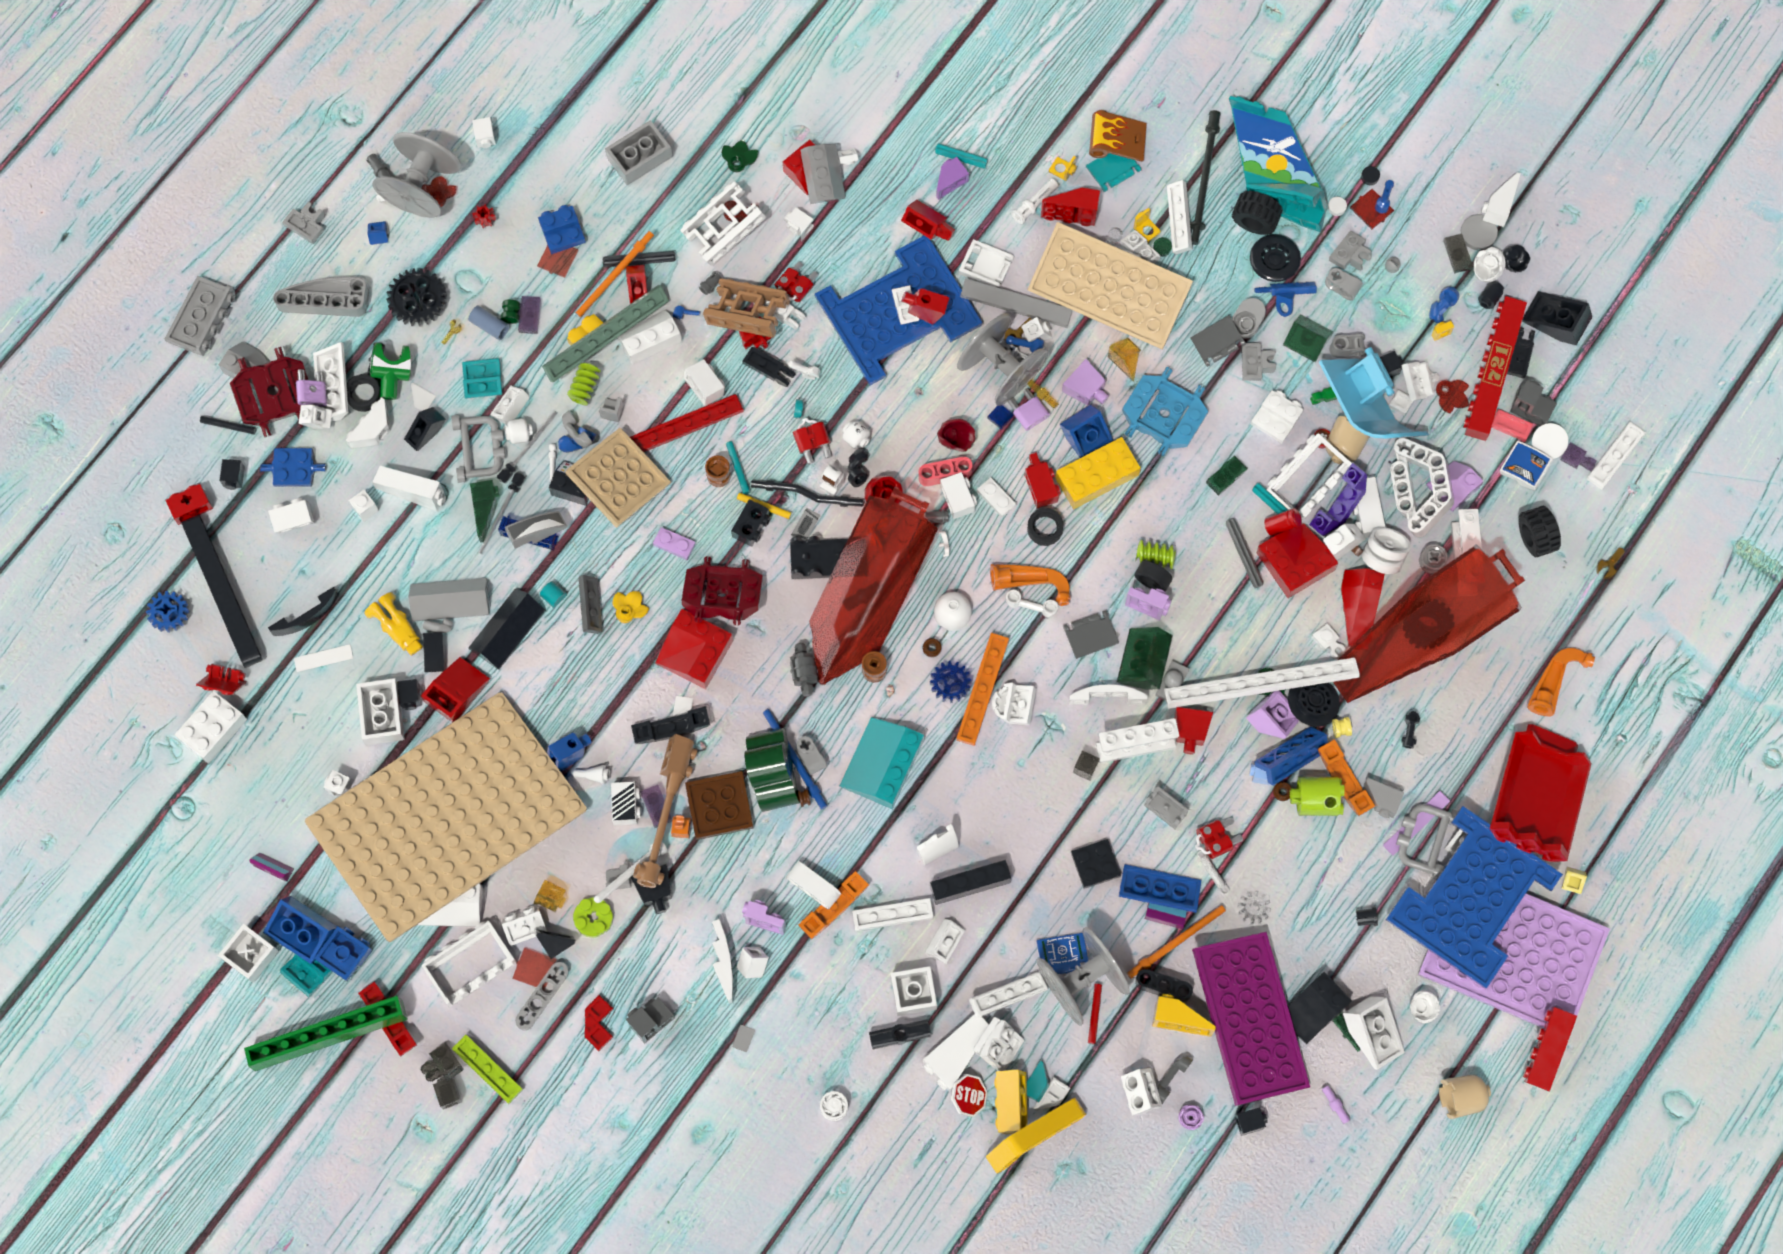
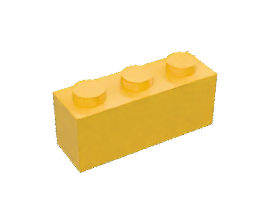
M1021 1070L996 1071L994 1085L997 1089V1097L995 1098V1107L997 1109L996 1128L999 1133L1014 1134L1028 1125L1026 1072Z

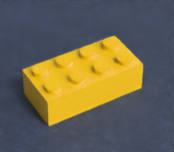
M1121 437L1056 470L1055 479L1074 510L1138 477L1141 467Z

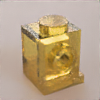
M544 880L533 904H539L556 912L557 908L562 909L566 898L563 897L566 890Z

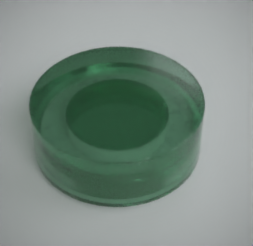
M1164 237L1158 238L1154 242L1153 249L1160 254V257H1165L1171 252V241Z

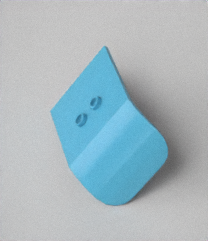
M1372 347L1365 350L1367 357L1363 359L1319 361L1349 423L1356 430L1370 437L1383 439L1429 435L1427 431L1419 432L1409 429L1395 419L1383 396L1385 392L1388 396L1395 394L1392 388L1394 384L1378 353H1374Z

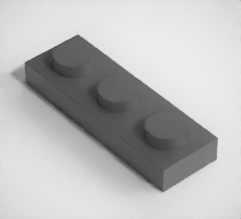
M582 575L578 577L583 632L599 634L603 631L598 578Z

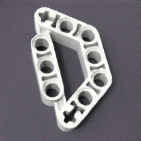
M1400 438L1394 444L1397 461L1390 467L1396 506L1401 515L1407 518L1408 528L1415 537L1420 538L1425 536L1454 504L1448 463L1441 453L1409 439ZM1420 453H1425L1422 459H1417ZM1437 460H1442L1441 465L1433 466ZM1408 462L1430 472L1433 495L1418 511ZM1399 469H1405L1401 475L1396 474ZM1445 478L1444 483L1437 484L1438 479ZM1407 486L1408 489L1405 492H1399L1401 487ZM1449 496L1447 501L1440 502L1441 497ZM1411 504L1408 510H1403L1404 505ZM1429 510H1435L1434 515L1427 516Z

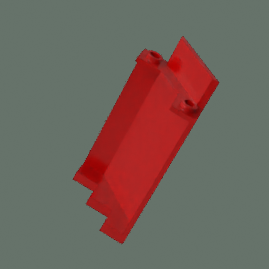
M1528 724L1526 731L1515 732L1490 826L1491 832L1498 841L1503 843L1506 840L1516 844L1517 849L1529 854L1532 851L1542 855V859L1548 862L1568 861L1592 765L1585 752H1577V742L1534 724Z

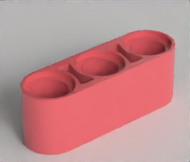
M958 457L924 464L919 468V482L923 486L940 484V479L961 472L964 478H969L972 474V461L968 457ZM965 465L968 469L961 470L959 467ZM948 469L950 473L943 474L941 470ZM924 473H930L932 476L929 478H925L922 475Z

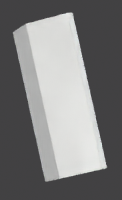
M342 342L313 353L315 381L316 372L321 371L323 382L326 384L327 405L321 408L332 410L331 421L341 420L348 413L344 343Z

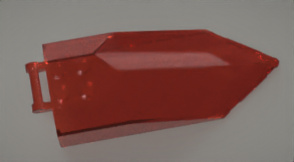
M894 487L889 499L869 495L809 620L820 685H826L827 682L861 665L862 659L867 653L873 651L880 652L938 531V528L924 517L930 503L917 500L899 491L900 489ZM898 498L920 509L919 513L895 503V499Z

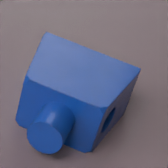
M571 733L550 744L547 754L559 771L562 772L584 756L585 747L592 742L586 733L579 738L575 733Z

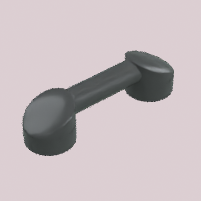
M1189 1056L1173 1063L1159 1083L1157 1090L1162 1104L1171 1093L1166 1088L1178 1070L1185 1073L1192 1063L1193 1059Z

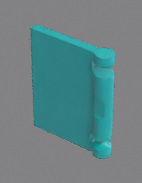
M1110 153L1106 157L1097 158L1086 165V168L1100 185L1103 192L1108 191L1106 183H1108L1110 188H1113L1135 174L1132 170L1133 167L1137 172L1141 171V167L1135 160Z

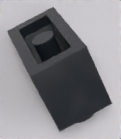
M434 407L420 411L404 440L415 451H419L439 432L446 419Z

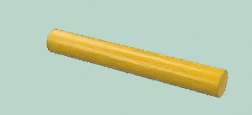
M739 492L737 500L747 503L750 499L768 508L769 512L786 519H790L792 512Z

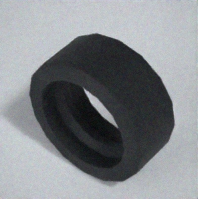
M359 374L348 380L346 384L348 404L360 412L370 411L373 403L380 400V386L374 377H370L367 374ZM361 384H369L374 389L372 398L365 402H357L352 396L354 388Z
M1041 508L1031 514L1028 520L1027 532L1034 543L1040 546H1049L1055 544L1061 538L1064 522L1057 511L1051 508ZM1042 517L1053 519L1057 526L1055 533L1049 537L1038 535L1034 529L1036 520Z
M1142 561L1134 574L1135 578L1147 588L1160 589L1164 592L1167 591L1173 580L1172 575L1166 569L1150 561Z

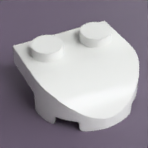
M1014 683L1004 684V687L993 695L992 709L1000 719L1008 724L1030 725L1036 688L1034 686L1015 685Z

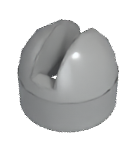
M1390 257L1386 261L1385 269L1390 273H1396L1401 266L1400 260L1396 257Z

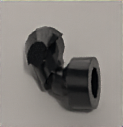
M862 449L855 450L849 457L848 481L853 487H860L868 478L867 473L860 468L861 464L868 461L867 458H869L868 454Z

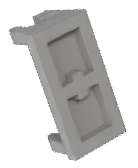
M1159 786L1156 787L1153 794L1148 797L1144 804L1146 808L1174 830L1189 811Z

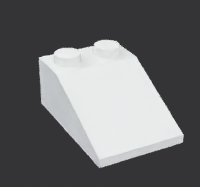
M1369 997L1343 1013L1350 1034L1374 1069L1378 1070L1405 1053L1387 997Z

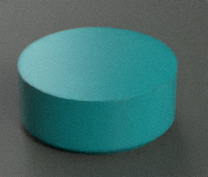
M796 399L793 418L800 419L803 410V400Z

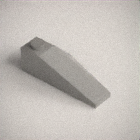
M241 342L228 349L218 365L224 374L234 379L241 370L238 359L241 358L242 361V358L245 357L248 367L269 363V361L258 349ZM249 379L251 388L255 390L252 379ZM287 382L288 387H289V390H290L291 395H292V397H293V393H292L290 384ZM270 386L267 392L270 395H276L278 389L275 386Z

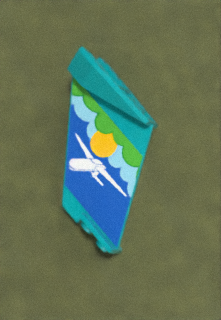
M1230 96L1229 101L1247 191L1260 192L1272 197L1282 206V218L1302 227L1321 232L1327 209L1324 191L1318 183L1286 112L1270 107L1265 112L1264 106L1257 101L1250 102L1240 96Z

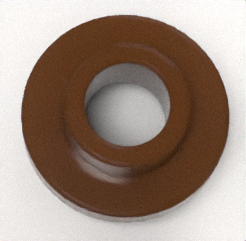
M930 638L923 643L922 649L926 656L936 657L940 654L942 646L937 639ZM930 646H934L936 649L934 651H930L928 648Z
M1279 782L1273 788V795L1279 801H1287L1290 799V789L1292 787L1286 782ZM1284 789L1286 791V794L1281 795L1279 793V790Z

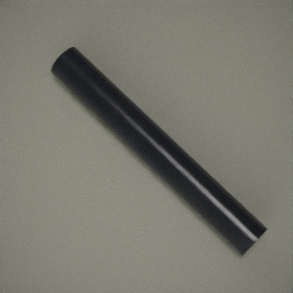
M206 416L200 417V423L253 435L256 433V427Z

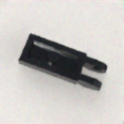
M1520 327L1507 374L1525 379L1534 346L1535 331H1530L1528 341L1522 340L1524 328Z
M755 347L750 348L742 361V364L784 387H788L790 383L779 376V373L783 372L791 378H794L796 375L793 370L784 366L783 363Z

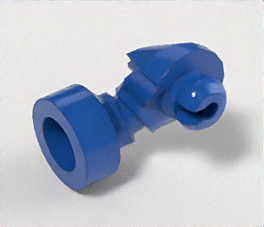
M1454 287L1444 288L1439 296L1440 301H1436L1431 305L1429 318L1434 319L1435 323L1443 322V313L1449 307L1454 306L1459 300V292Z
M579 427L578 434L585 431L590 440L594 441L596 433ZM564 435L558 441V447L562 452L568 453L583 449L569 436Z

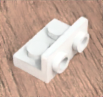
M527 907L523 909L522 913H510L504 916L505 919L501 920L510 946L536 937L534 929L547 931L539 907Z

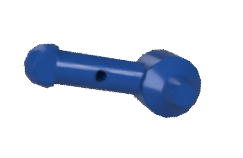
M1392 180L1385 182L1382 197L1378 198L1375 204V209L1379 213H1386L1389 209V196L1394 187Z
M1007 336L1006 338L1007 344L1030 348L1029 350L1032 353L1044 348V341L1041 339L1029 342L1028 340L1013 336Z

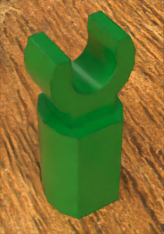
M1332 387L1323 389L1322 392L1313 393L1310 398L1312 405L1323 401L1337 400Z

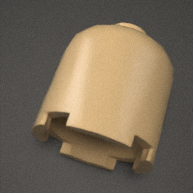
M1339 416L1327 441L1353 463L1360 456L1370 436L1356 430L1347 421V417ZM1325 446L1326 451L1329 454V456L1332 457L1331 460L1337 464L1344 463L1329 448Z
M1466 1075L1441 1080L1443 1087L1439 1088V1096L1442 1107H1447L1449 1113L1446 1115L1448 1118L1455 1119L1486 1109L1489 1097L1491 1096V1090L1479 1076Z

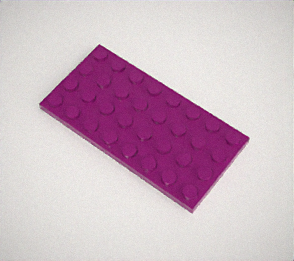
M1267 932L1192 949L1212 1024L1216 1026L1215 1035L1235 1106L1310 1088Z

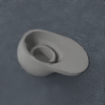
M1256 298L1246 299L1239 305L1232 317V321L1243 339L1250 338L1257 333L1265 317L1266 308Z

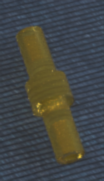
M1032 379L1027 383L1037 393L1036 396L1040 400L1046 401L1053 409L1059 405L1044 387L1041 388Z

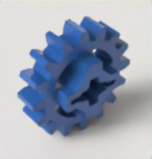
M165 591V595L159 592L157 599L152 597L153 604H147L150 610H147L146 613L149 616L147 618L148 621L152 623L151 625L154 628L158 627L160 632L165 628L170 633L171 628L177 631L178 625L184 626L182 621L188 620L185 614L190 611L186 608L188 603L183 601L182 595L178 596L176 592L170 595L168 591ZM172 601L177 602L179 606L173 605ZM156 617L162 618L163 622L158 621Z

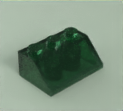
M1159 627L1130 628L1117 682L1144 690L1160 689L1173 635Z

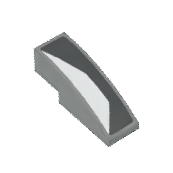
M556 511L523 519L506 526L505 530L516 549L531 541L533 544L568 527L560 512Z

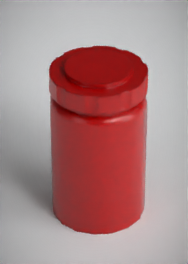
M1296 508L1265 518L1264 520L1265 529L1271 536L1300 527L1302 524L1301 515Z

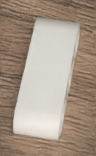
M800 861L786 875V878L828 910L841 896L838 889Z

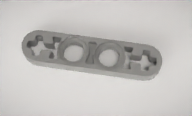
M557 962L551 966L517 1014L515 1022L519 1029L529 1030L561 987L569 972L564 963ZM563 967L564 975L559 974L556 978L559 981L558 984L548 978L550 975L554 978L556 975L555 968L560 969ZM545 983L553 984L554 989L551 993L543 992L542 987ZM534 999H539L542 1002V1006L538 1010L531 1008V1002ZM528 1008L531 1013L536 1015L535 1017L530 1015L528 1018L530 1023L522 1026L520 1018H525L528 1015V1012L525 1011Z

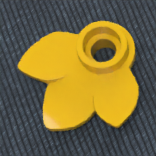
M632 591L626 596L617 592L614 595L612 605L616 609V618L621 623H629L633 618H643L648 613L649 608L641 605V592Z

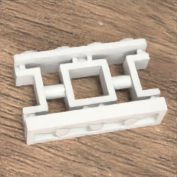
M735 181L728 184L720 195L713 197L710 204L705 208H701L692 220L684 223L683 228L680 230L690 242L696 237L703 242L705 247L699 253L711 266L767 218L754 203L749 208L743 205L739 198L745 192ZM733 198L737 205L729 211L724 204ZM743 210L748 216L739 223L734 216ZM725 212L733 222L719 233L711 223ZM705 222L710 229L701 235L697 229ZM715 234L720 241L712 247L707 241Z

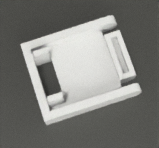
M973 239L960 266L959 274L977 282L1000 288V283L1003 282L1011 265L1009 261H1012L1014 256ZM973 252L979 254L974 266L968 263Z

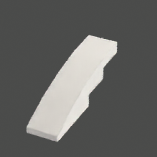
M717 919L712 924L719 940L712 944L719 962L714 963L713 967L730 1004L733 1002L732 961L720 920Z

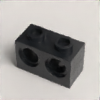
M749 499L731 530L732 537L752 547L755 542L757 543L760 540L762 528L764 526L767 527L770 522L769 509ZM755 513H759L762 515L758 519H754L752 517V515ZM746 529H751L753 531L749 535L743 533V531Z

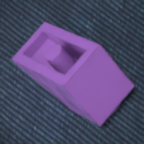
M957 157L952 160L948 159L941 166L936 191L938 200L969 182V173Z

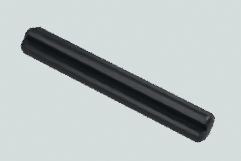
M675 251L639 253L628 265L674 262L676 260ZM626 255L604 256L602 259L603 266L616 267Z

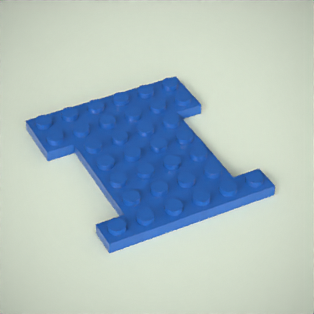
M922 236L895 251V256L902 265L901 268L839 300L830 285L814 294L869 386L886 378V374L878 361L941 328L951 343L982 326V321L969 300L960 297L962 289L930 239L926 236ZM910 286L912 294H915L919 289H925L947 296L949 300L945 314L934 324L919 318V321L901 325L892 289Z
M1462 806L1451 824L1467 834L1425 898L1410 887H1407L1386 918V921L1484 989H1487L1508 958L1507 954L1492 945V943L1534 880L1549 891H1552L1563 874L1534 854L1517 849L1516 844L1507 840L1505 843L1498 841L1491 832V825Z

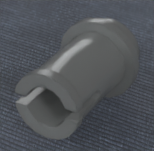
M713 271L704 282L700 283V291L705 295L711 294L712 289L719 283L721 276Z
M944 509L936 512L925 511L926 524H945L949 522L948 511H944Z

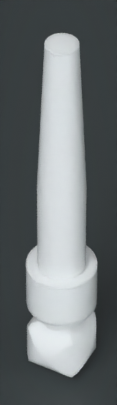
M555 444L549 445L550 482L555 471Z

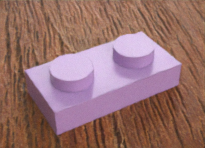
M662 527L653 542V546L687 561L696 545L694 541Z

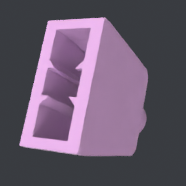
M1086 359L1063 383L1062 392L1085 405H1089L1094 399L1104 404L1109 397L1103 391L1105 379Z

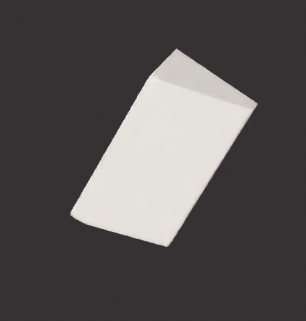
M511 385L490 416L507 425L509 420H515L529 400V395L523 389Z
M944 919L925 953L947 964L965 930L953 921Z

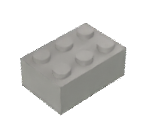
M651 120L605 148L608 161L626 185H629L672 157L671 146Z

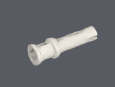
M1051 178L1029 200H1024L1017 210L1011 212L1014 220L1019 224H1023L1030 214L1036 212V207L1042 203V199L1047 198L1059 187L1058 183Z

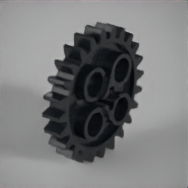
M413 268L412 273L405 270V276L399 273V280L393 278L395 285L389 284V288L392 291L386 292L389 296L386 298L389 304L388 308L392 310V315L396 316L398 321L403 319L405 325L408 321H410L411 326H414L415 322L421 326L422 321L428 325V319L435 321L434 315L441 316L439 310H445L443 305L447 303L446 298H444L447 296V292L444 291L446 289L445 285L442 284L441 278L437 279L435 273L431 275L430 270H427L426 273L423 272L422 268H420L419 272H416L415 268ZM410 284L415 286L423 306V311L419 309ZM421 284H426L424 288H418ZM406 290L409 291V292H408L407 294H405V295H402V294H401L403 291H406ZM427 300H433L430 304H425ZM415 306L413 310H407L409 307Z

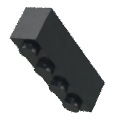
M1006 860L931 881L930 889L935 905L1010 884L1011 875Z

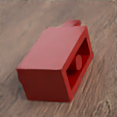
M915 200L907 206L901 219L903 223L931 240L938 236L949 241L955 232V229L946 223L947 217L919 200Z
M1037 453L1029 454L1031 465L1025 468L1024 476L1036 509L1057 503L1061 493L1058 484H1054L1053 478L1055 476L1052 467L1049 468L1047 462H1040Z

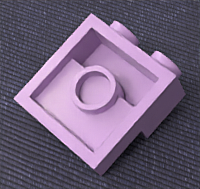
M1130 587L1125 606L1159 621L1162 615H1167L1172 600L1168 599L1169 596L1166 595V592L1151 588L1148 595L1140 588L1134 589Z
M762 901L745 902L742 913H744L743 917H745L746 924L784 935L786 925L782 916L774 913L770 915L768 906H765L766 903Z

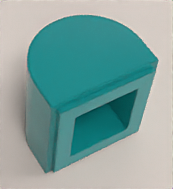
M553 581L547 583L540 592V597L552 608H555L567 596Z

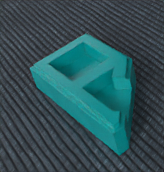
M1042 1061L1039 1062L1027 1081V1097L1038 1103L1049 1088V1081L1045 1070L1046 1066Z

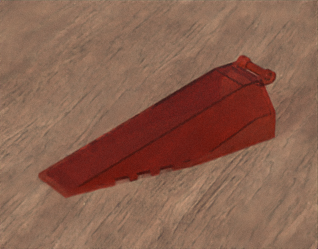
M1475 544L1410 589L1338 659L1355 658L1359 670L1358 678L1333 682L1346 702L1349 703L1372 691L1455 655L1519 612L1522 607L1513 589L1523 583L1525 579L1518 574L1505 556L1506 552L1502 548L1490 557ZM1499 559L1514 580L1510 584L1495 565L1494 561Z

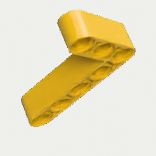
M1073 1098L1007 1137L986 1156V1159L996 1174L1013 1164L1024 1153L1076 1123L1087 1114L1077 1099Z

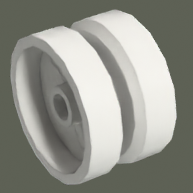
M1385 527L1372 530L1368 543L1362 553V558L1375 571L1384 574H1396L1400 572L1411 544L1403 534L1396 530Z

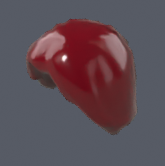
M964 419L947 420L942 423L941 428L937 432L940 444L950 450L961 452L969 450L976 438L974 428L970 422Z

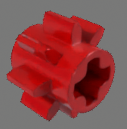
M486 204L481 207L477 206V211L472 213L473 218H475V225L480 224L483 229L486 226H492V220H496V216L493 214L494 209H489Z

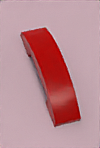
M375 981L358 992L366 1006L387 999ZM403 1022L382 1028L400 1057L417 1046Z

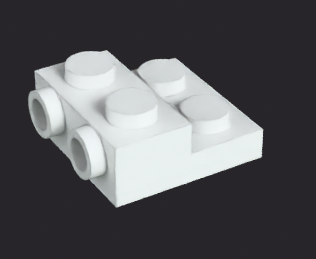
M1272 390L1250 424L1282 444L1302 416L1304 409L1301 408L1302 405L1295 400L1291 402L1286 399V395L1283 392Z

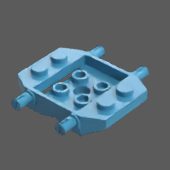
M1169 367L1165 368L1161 376L1143 375L1122 409L1129 423V428L1125 435H1129L1132 438L1136 430L1151 435L1162 444L1157 451L1162 456L1165 455L1168 448L1188 447L1208 414L1207 408L1200 399L1205 388H1201V385H1198L1194 394H1191L1169 382L1167 379L1173 372ZM1157 390H1159V393L1157 394L1156 398L1147 410L1146 414L1142 419H1140V416L1142 415L1143 411L1152 399L1153 395ZM1189 407L1188 410L1186 411V413L1184 414L1183 418L1181 419L1180 423H1179L1178 426L1176 427L1175 431H1174L1173 434L1170 436V434L1172 433V431H1173V429L1175 428L1176 424L1178 423V421L1180 420L1181 416H1182L1183 413L1185 412L1186 408ZM1167 410L1170 415L1164 418L1160 416L1159 412Z

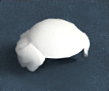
M1421 990L1413 996L1410 1002V1011L1417 1021L1424 1024L1429 1023L1439 1016L1440 1001L1430 991Z

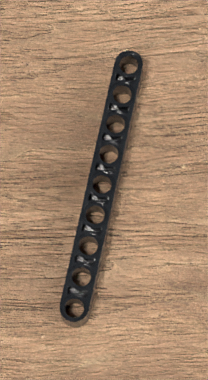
M198 514L182 521L183 529L244 668L263 661L200 515Z

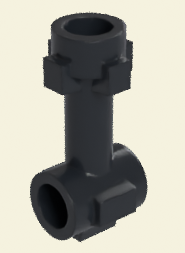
M1414 711L1406 715L1404 719L1407 724L1406 737H1402L1401 743H1403L1402 747L1413 749L1417 742V739H1413L1415 725L1419 724L1420 717Z

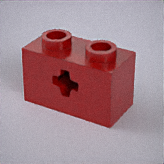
M200 484L191 485L185 491L174 493L165 500L178 525L188 518L198 514L201 515L213 509Z

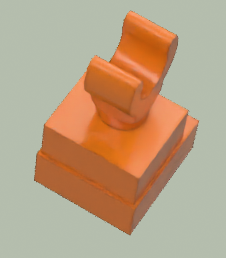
M683 815L673 816L671 837L689 839L691 818L684 817Z

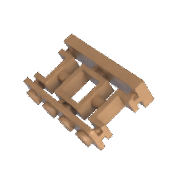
M720 278V287L718 286L716 290L719 296L722 297L718 305L709 304L708 308H705L703 312L707 325L774 338L776 334L775 326H778V321L773 315L777 307L786 309V306L789 305L790 300L787 292L782 289L768 288L764 285L757 286L748 282L742 283L732 279ZM732 294L737 295L735 300L730 299ZM765 300H766V301H770L768 307H767V306H763L764 303H765ZM743 301L755 303L751 312L740 310ZM727 306L731 307L729 312H724ZM760 313H764L763 319L758 318Z

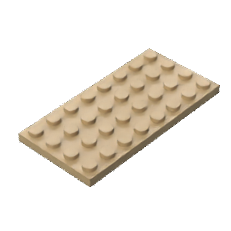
M1057 222L1027 290L1163 350L1193 281Z

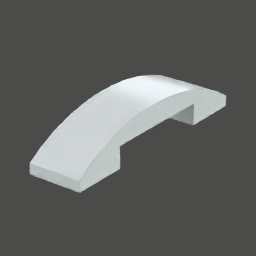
M1097 685L1087 687L1072 694L1069 698V705H1088L1089 697H1127V705L1146 704L1148 697L1143 692L1126 686Z

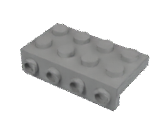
M197 276L164 338L165 341L203 356L205 351H208L210 348L213 335L217 334L221 320L226 317L228 306L235 299L233 287L229 285L225 287Z

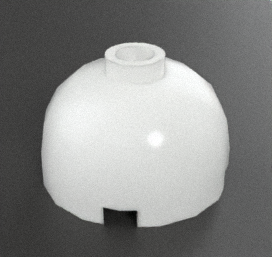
M947 592L941 595L934 606V618L937 624L948 631H958L964 628L972 616L971 605L968 599L958 592Z

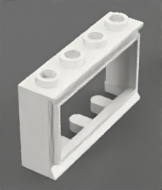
M1319 433L1316 436L1313 434L1306 441L1308 445L1303 450L1300 448L1293 457L1295 459L1290 464L1286 463L1280 470L1282 473L1277 478H1272L1267 488V491L1288 510L1293 509L1294 507L1277 491L1321 443L1339 457L1344 463L1299 511L1302 521L1342 479L1352 464Z
M489 921L479 923L474 931L469 934L464 933L458 938L459 941L453 945H446L438 955L429 956L422 965L449 1008L516 964V961ZM491 933L507 958L448 997L433 971Z

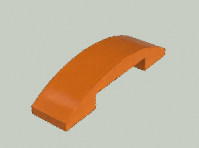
M1335 739L1318 748L1317 750L1330 776L1342 779V785H1344L1345 789L1343 797L1357 816L1374 808L1373 801L1367 791L1363 790L1343 758L1345 755Z
M855 871L841 884V887L838 889L841 896L829 910L820 905L814 912L812 911L803 919L798 926L812 940L834 922L868 888L869 884Z

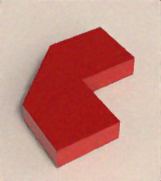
M600 995L585 1008L584 1037L598 1051L613 1038L600 1023L614 1009Z

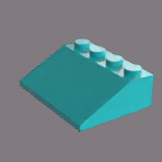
M871 717L839 787L893 810L924 742V734L901 725Z

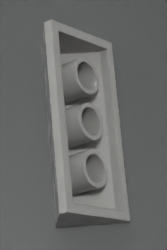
M487 578L410 585L408 598L412 621L489 615Z

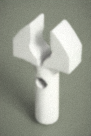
M790 360L788 363L790 368L801 372L802 377L815 380V377H820V369L815 366L806 367L793 360Z

